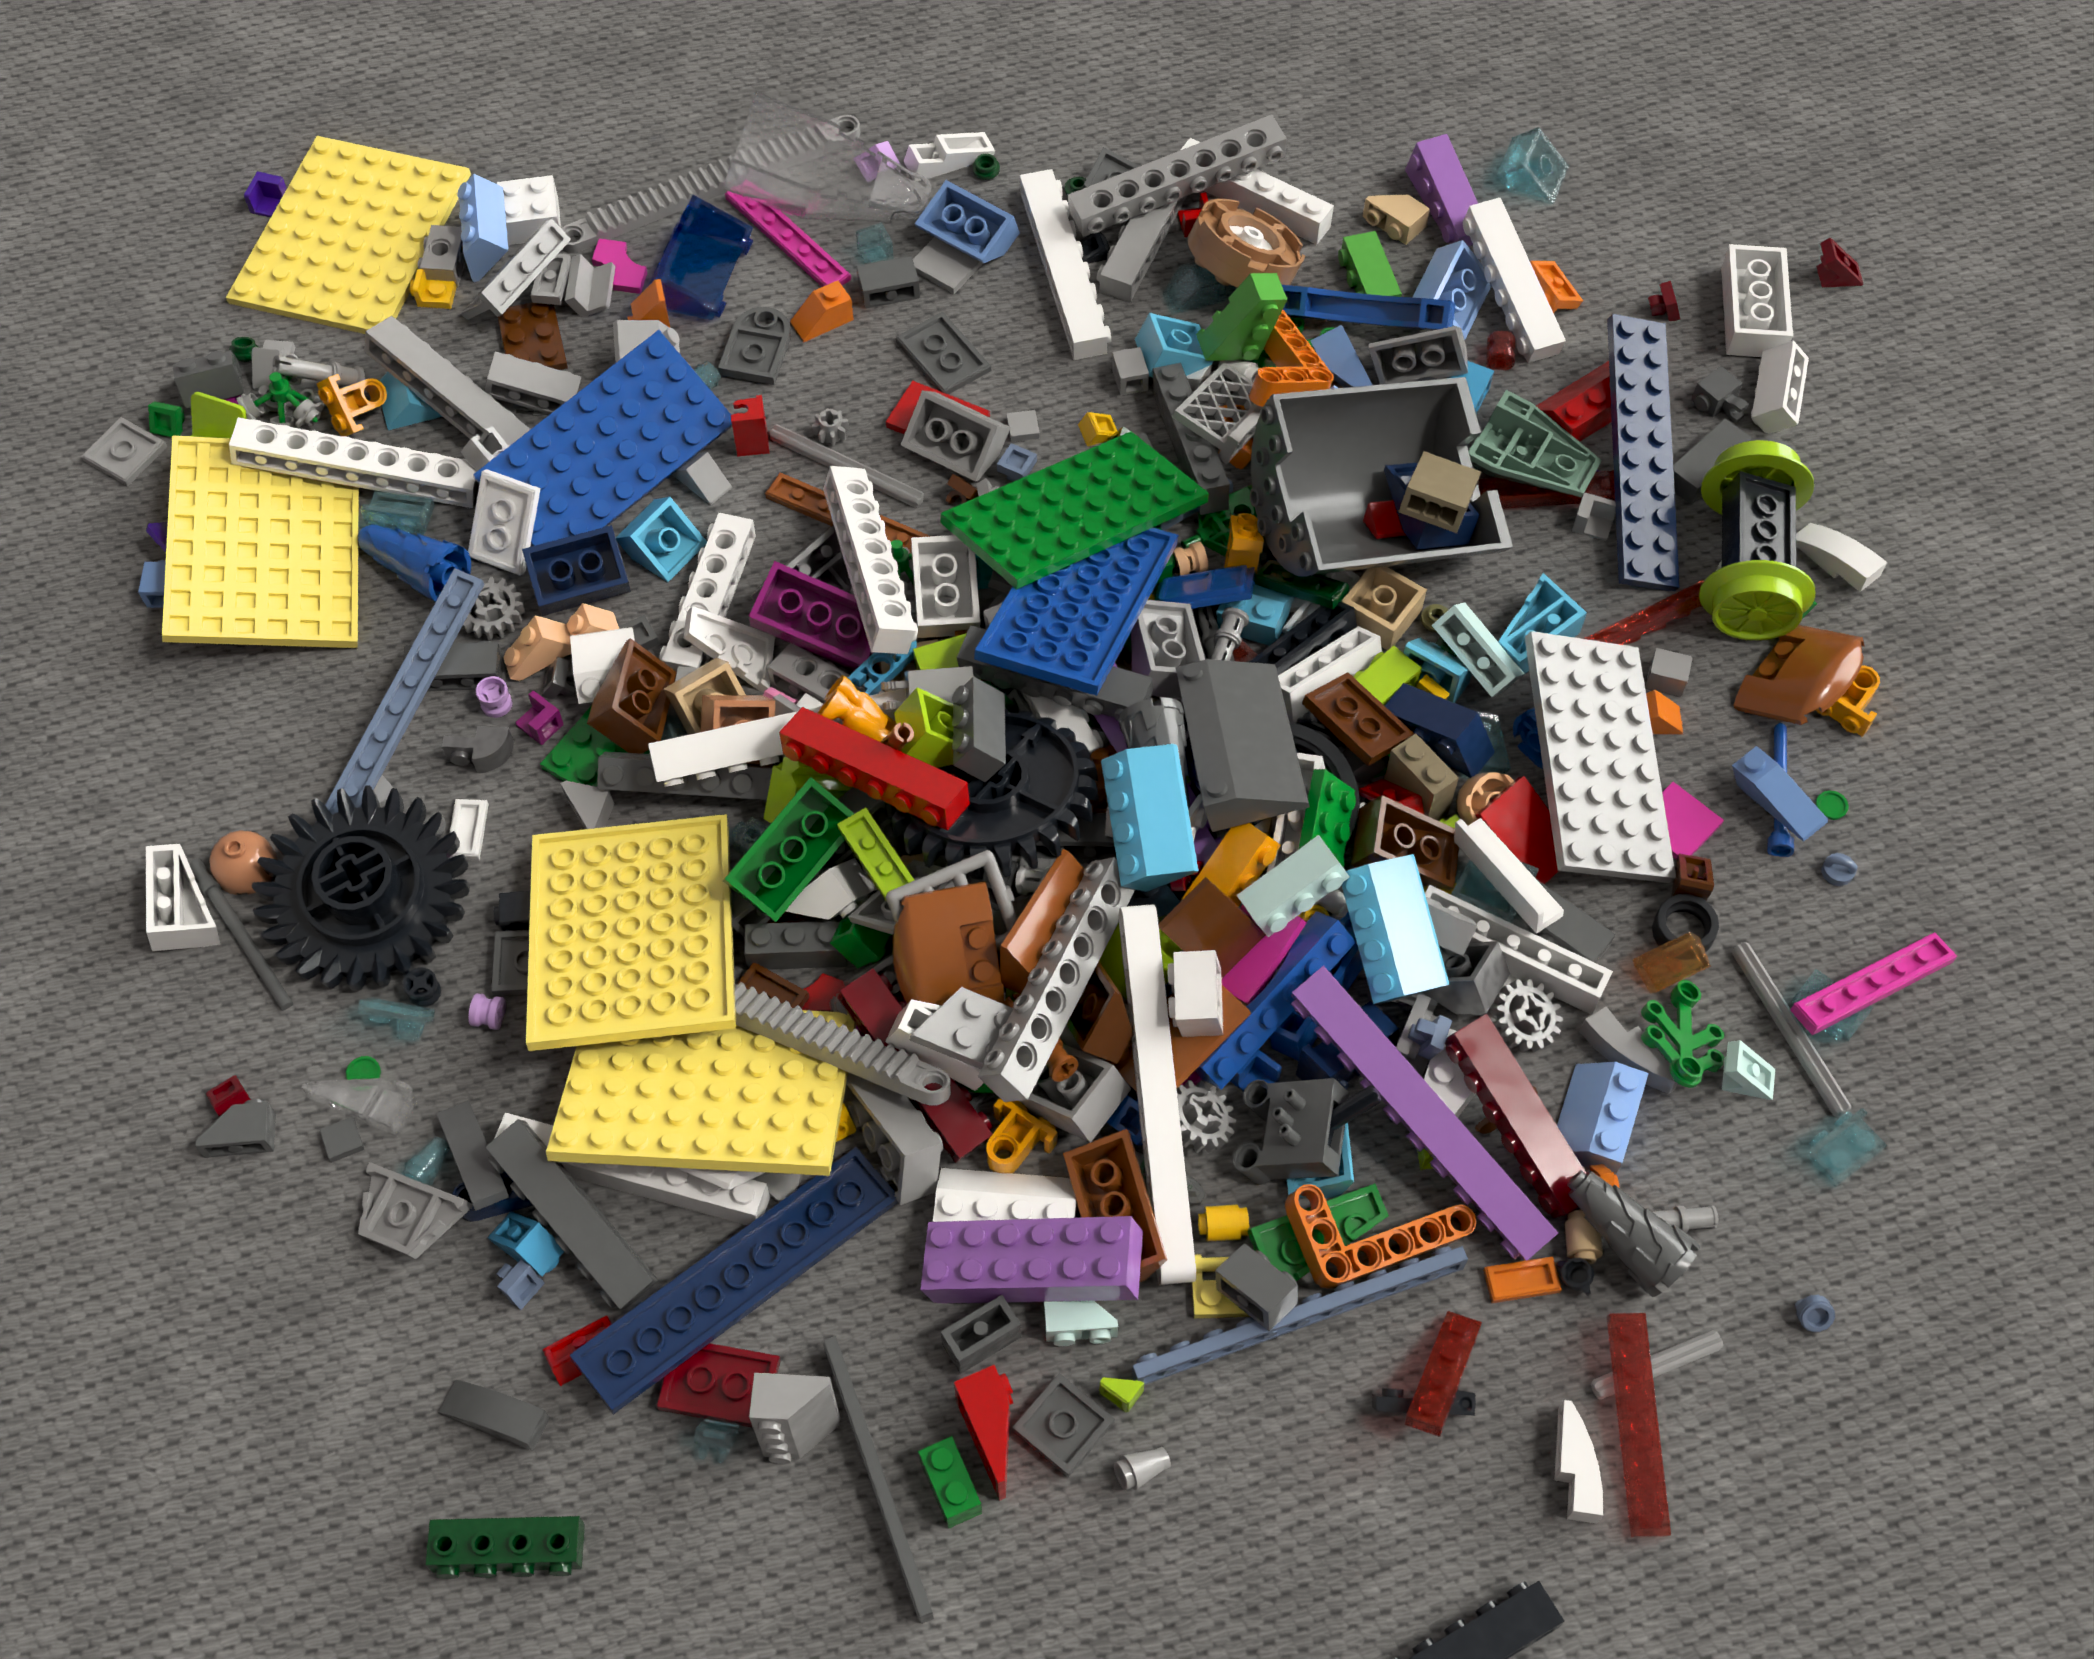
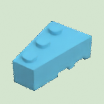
M1543 573L1534 590L1528 595L1524 605L1518 614L1515 615L1498 642L1526 674L1529 671L1525 636L1529 632L1534 631L1575 637L1581 631L1587 612Z

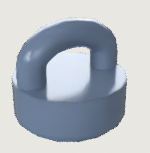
M1835 853L1826 858L1821 867V873L1828 883L1835 886H1844L1852 881L1858 866L1849 856Z
M1810 1295L1795 1303L1796 1315L1806 1330L1821 1332L1833 1324L1835 1311L1829 1300L1824 1296Z

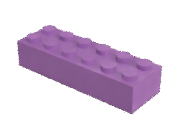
M1132 1216L928 1222L920 1290L934 1303H989L1003 1295L1007 1302L1138 1300L1143 1231Z

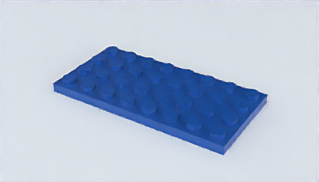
M657 330L474 473L473 478L480 484L481 472L490 470L541 488L531 539L532 546L603 528L611 524L732 427L731 413L663 333Z
M1151 528L1017 590L1012 586L977 645L974 660L1097 696L1177 546L1178 534Z

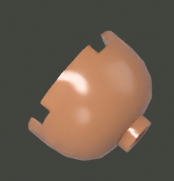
M239 830L221 837L214 845L209 858L210 871L224 891L237 895L236 893L252 894L256 893L252 888V883L271 882L273 879L257 862L259 857L276 860L278 858L275 850L265 837L256 832Z

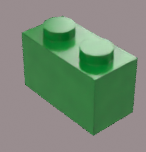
M951 1436L919 1450L921 1466L948 1529L981 1515V1502L953 1437Z

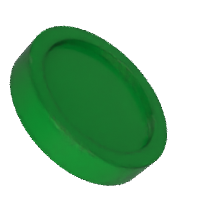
M1831 790L1822 792L1816 799L1815 804L1830 820L1843 818L1849 808L1847 799L1841 793Z
M361 1056L354 1059L346 1070V1077L349 1083L360 1089L374 1085L381 1074L379 1063L369 1056Z

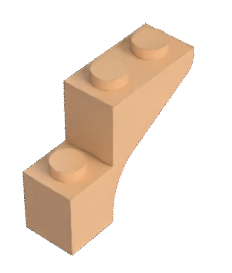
M582 603L575 614L569 618L567 624L535 615L529 624L522 629L520 636L507 649L503 657L510 679L516 681L524 680L551 665L557 657L564 658L570 655V635L619 629L614 613Z

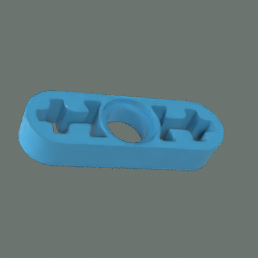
M917 641L911 643L908 654H896V662L893 659L895 653L874 652L848 679L858 687L865 683V693L869 696L878 694L881 691V682H890L914 659L913 649L917 648ZM877 662H886L890 669L885 674H877L872 670V667Z

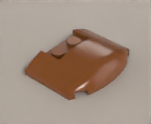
M1798 625L1791 632L1779 637L1778 643L1752 676H1745L1736 696L1734 708L1741 712L1798 725L1808 722L1807 717L1804 715L1816 709H1819L1822 713L1826 711L1848 690L1857 677L1864 659L1862 653V646L1865 647L1863 637Z
M986 882L904 896L901 905L905 906L898 922L895 921L893 930V961L896 978L906 1003L908 1004L912 999L942 1006L963 987L1003 1004L1005 1001L1004 988L1001 982L992 921L994 919Z

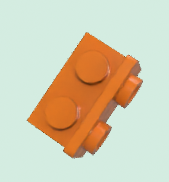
M1530 261L1553 314L1557 309H1577L1583 299L1555 261Z

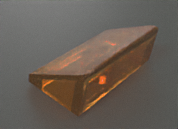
M1692 932L1673 939L1632 960L1650 994L1656 993L1711 967L1700 937Z

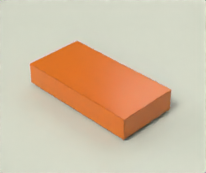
M1553 1256L1487 1266L1483 1269L1491 1303L1556 1294L1562 1291Z

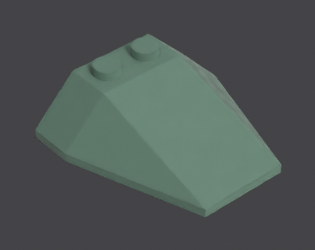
M1508 390L1504 392L1479 438H1476L1468 451L1473 468L1491 477L1578 497L1583 496L1602 461L1533 403Z

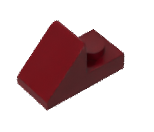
M1831 238L1820 243L1823 255L1820 256L1822 263L1816 267L1822 288L1864 285L1858 263Z

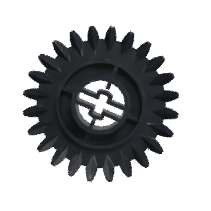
M1005 709L1006 764L989 780L984 782L953 766V764L938 767V769L968 782L970 804L947 831L936 825H929L923 819L908 812H901L895 806L886 802L885 807L888 819L892 818L893 835L896 839L904 833L906 853L909 855L923 842V856L925 866L928 868L933 865L942 850L945 849L947 867L962 861L965 854L974 856L989 850L996 856L1003 875L1008 877L1012 871V852L1019 850L1027 864L1032 869L1038 868V859L1035 843L1041 841L1051 853L1059 857L1061 855V846L1057 828L1078 841L1080 839V830L1075 815L1090 822L1093 820L1092 806L1088 799L1099 802L1098 786L1095 782H1098V775L1094 762L1090 760L1088 748L1084 743L1076 741V735L1071 729L1062 727L1057 729L1056 720L1050 717H1042L1039 720L1033 717V712L1024 710L1016 714L1009 713V710ZM984 866L974 870L976 878L982 879L985 872Z
M365 785L362 805L358 808L355 807L343 788L338 789V813L333 815L317 798L311 800L313 813L317 820V823L313 826L296 814L292 813L289 815V821L299 838L294 842L281 835L272 834L270 839L284 856L283 860L259 857L257 862L268 875L275 878V882L252 883L253 890L261 898L273 901L274 903L254 908V915L261 922L268 924L278 923V925L260 933L261 936L270 945L280 946L289 942V944L275 954L283 964H295L304 959L296 969L297 974L309 980L316 977L322 970L323 973L320 981L327 988H335L340 984L343 977H347V984L352 991L362 990L367 977H373L381 988L389 985L391 980L390 972L398 970L405 977L407 973L415 969L412 962L418 958L424 962L431 963L436 958V954L432 949L436 941L441 943H449L454 935L447 927L448 921L456 922L462 920L465 914L463 907L458 903H454L455 899L467 896L470 891V885L467 880L455 879V877L462 875L468 869V861L464 854L449 858L460 847V840L455 831L438 840L446 827L445 820L439 811L423 824L426 819V807L421 798L416 797L405 814L403 813V799L397 789H391L383 808L380 807L379 800L372 787Z

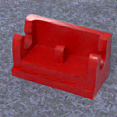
M756 395V398L735 401L733 403L734 409H748L745 413L731 415L737 457L769 454L768 430L762 395Z

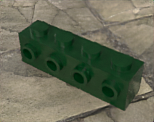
M580 1516L433 1519L429 1522L425 1565L433 1573H436L437 1578L442 1579L458 1578L459 1572H474V1576L478 1578H493L497 1576V1571H511V1575L515 1577L534 1576V1570H549V1575L569 1576L573 1569H582L585 1524Z

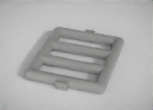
M989 850L900 886L886 894V900L894 921L898 922L904 908L901 905L904 896L934 891L933 887L950 880L953 881L955 887L967 885L968 882L965 874L984 866L1008 932L995 937L997 951L1000 950L1002 942L1018 918L1011 902L1015 900L1011 888L1008 885L1005 886L994 854Z

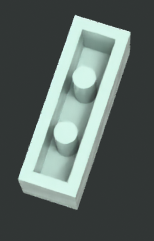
M1465 602L1454 605L1432 624V627L1491 697L1503 693L1525 674Z
M1318 835L1237 896L1257 925L1269 937L1273 933L1284 929L1288 922L1296 916L1311 909L1315 902L1326 894L1337 890L1350 876Z

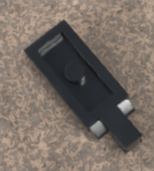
M1382 1388V1394H1372V1407L1379 1412L1475 1416L1476 1395L1473 1392L1455 1389L1449 1396L1442 1398L1440 1397V1391L1418 1390V1396H1403L1404 1389Z

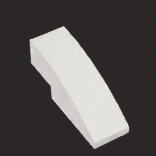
M985 132L936 135L934 143L909 145L904 163L913 180L930 179L973 165L979 155H994L995 150Z
M1809 523L1796 533V547L1833 578L1840 575L1859 592L1879 578L1887 564L1884 559L1869 548L1830 528Z
M1564 1400L1558 1409L1554 1480L1569 1483L1567 1519L1597 1524L1603 1516V1490L1598 1461L1582 1418L1572 1401Z

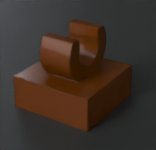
M952 474L947 484L955 490L947 495L946 501L953 504L957 498L961 497V504L979 497L977 488L964 479Z

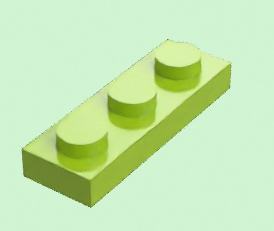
M866 807L837 824L838 830L885 900L886 894L889 891L915 881Z

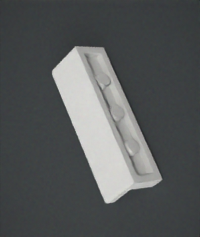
M1481 818L1469 826L1462 819L1455 822L1454 842L1536 934L1563 917V908Z

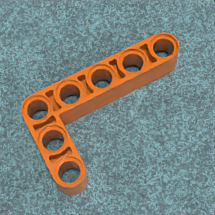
M1282 310L1264 347L1265 352L1277 367H1262L1258 369L1249 394L1250 401L1261 407L1265 405L1272 394L1330 389L1334 378L1325 363L1285 311Z
M1311 1184L1302 1185L1292 1192L1285 1201L1287 1216L1312 1278L1317 1285L1326 1289L1337 1287L1456 1242L1472 1233L1477 1222L1472 1209L1465 1205H1455L1345 1246L1325 1196L1317 1186ZM1299 1196H1304L1310 1201V1211L1301 1208L1298 1201ZM1451 1216L1456 1217L1460 1221L1461 1231L1453 1228L1450 1221ZM1420 1227L1425 1228L1430 1233V1243L1421 1238ZM1313 1229H1318L1322 1232L1325 1239L1324 1244H1319L1313 1239ZM1389 1239H1393L1399 1244V1254L1391 1251L1388 1244ZM1358 1250L1367 1254L1369 1258L1368 1266L1359 1262L1357 1257ZM1326 1262H1331L1336 1266L1338 1270L1337 1278L1331 1277L1327 1273Z

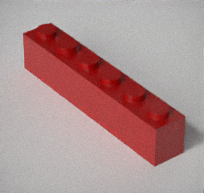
M801 707L779 732L783 754L790 760L799 761L810 766L816 772L827 774L848 787H855L867 793L873 799L885 801L895 806L901 812L915 815L929 825H936L948 831L970 804L968 782L804 707Z

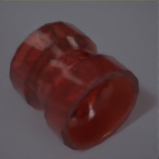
M1495 331L1488 336L1487 367L1493 370L1507 371L1515 365L1514 350L1516 338L1512 333L1508 331Z

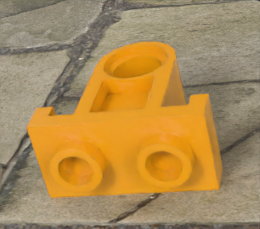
M336 374L316 383L319 397L327 406L332 416V425L339 432L340 436L347 437L363 430L362 424L356 425L353 418L384 404L387 399V391L379 380L370 378L339 389L336 381L340 380V377ZM364 390L370 395V401L364 396Z
M1248 513L1230 516V532L1224 568L1246 565L1247 568L1255 567L1257 573L1259 556L1262 553L1264 540L1263 535H1260L1258 532V518Z
M1862 665L1857 677L1848 690L1823 713L1819 709H1816V711L1823 716H1830L1838 721L1846 731L1857 733L1863 737L1877 715L1873 711L1868 715L1863 710L1871 701L1880 684L1878 673L1873 668Z
M999 1098L994 1104V1118L1000 1121L1004 1116L1005 1119L987 1142V1163L993 1172H1015L1039 1140L1044 1142V1151L1049 1154L1052 1152L1058 1141V1132L1055 1131V1126L1044 1118L1040 1117L1037 1119L1028 1113L1027 1108L1019 1101L1004 1102ZM1000 1150H1008L1012 1153L1006 1159L998 1158L995 1154Z

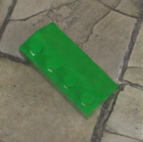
M810 777L724 878L723 882L748 903L777 922L845 841L838 830L837 824L854 815V813Z

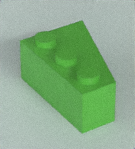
M1250 273L1228 298L1230 303L1222 312L1218 310L1212 316L1213 322L1206 330L1200 329L1196 336L1206 361L1259 359L1287 302V297L1277 273Z

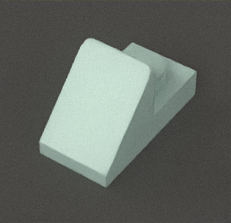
M1742 1041L1728 1042L1727 1056L1724 1058L1722 1090L1773 1100L1775 1068Z

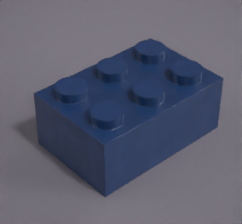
M612 525L522 549L542 616L578 607L582 603L589 604L631 592Z

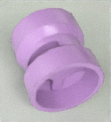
M491 676L484 678L478 683L476 695L485 715L498 718L506 715L511 710L512 699L503 679Z

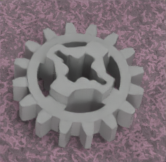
M490 577L488 583L484 584L463 624L467 633L474 632L477 639L486 634L488 640H492L493 634L498 633L500 638H503V631L506 629L514 632L513 623H522L520 614L525 613L521 592H517L514 584L507 586L506 580L503 578L499 583H495L494 578ZM505 599L510 602V606L507 605ZM472 611H473V612L475 613V615L477 616L476 618H474V617L471 615V612H472Z
M1517 979L1502 987L1500 994L1495 998L1494 1003L1497 1006L1490 1010V1014L1497 1016V1021L1493 1022L1496 1028H1501V1037H1508L1510 1039L1508 1047L1513 1048L1519 1044L1520 1051L1523 1053L1530 1049L1536 1052L1553 1043V1037L1560 1034L1561 1030L1555 1025L1562 1022L1563 1018L1556 1015L1555 1011L1561 1008L1560 1004H1552L1553 992L1543 993L1544 984L1541 983L1533 987L1532 979H1528L1523 983L1520 979Z
M1188 1080L1184 1085H1180L1176 1090L1181 1135L1184 1139L1183 1147L1186 1148L1189 1144H1193L1196 1153H1199L1203 1148H1205L1207 1153H1211L1216 1148L1220 1149L1235 1132L1231 1127L1236 1123V1119L1229 1116L1234 1110L1233 1107L1224 1105L1223 1102L1226 1096L1221 1095L1218 1097L1215 1094V1086H1212L1209 1090L1205 1089L1204 1081H1200L1196 1086L1191 1080Z

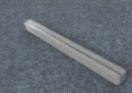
M775 424L769 432L770 440L829 468L830 466L865 469L868 480L872 482L874 489L914 508H918L924 500V493L781 425Z
M1744 942L1734 947L1732 955L1833 1116L1839 1117L1849 1112L1851 1104L1800 1023L1790 1011L1788 1004L1750 944Z

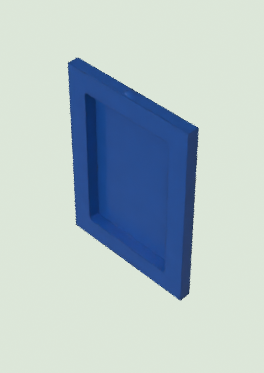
M1246 565L1168 577L1163 579V582H1159L1155 600L1190 604L1192 609L1252 599L1256 574L1255 567L1247 568Z

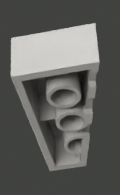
M848 1072L843 1103L856 1128L863 1126L865 1144L870 1153L878 1152L883 1164L880 1171L885 1180L890 1181L893 1179L898 1191L895 1192L894 1196L898 1203L903 1205L936 1193L940 1154L943 1151V1143L939 1134L932 1131L926 1123L922 1112L914 1108L908 1097Z

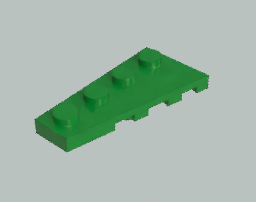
M1376 1184L1327 1201L1345 1246L1389 1216ZM1308 1207L1304 1210L1310 1211L1311 1207ZM1287 1215L1250 1228L1247 1231L1254 1250L1261 1251L1269 1259L1270 1264L1279 1271L1288 1272L1295 1281H1298L1310 1272ZM1313 1229V1239L1319 1244H1324L1325 1239L1322 1232L1318 1229Z

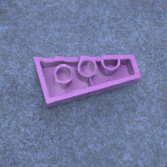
M1444 134L1417 142L1405 172L1425 205L1430 208V213L1440 228L1444 241L1452 244L1463 240L1467 246L1473 245L1470 236L1464 232L1463 219L1469 206L1478 204L1448 135Z

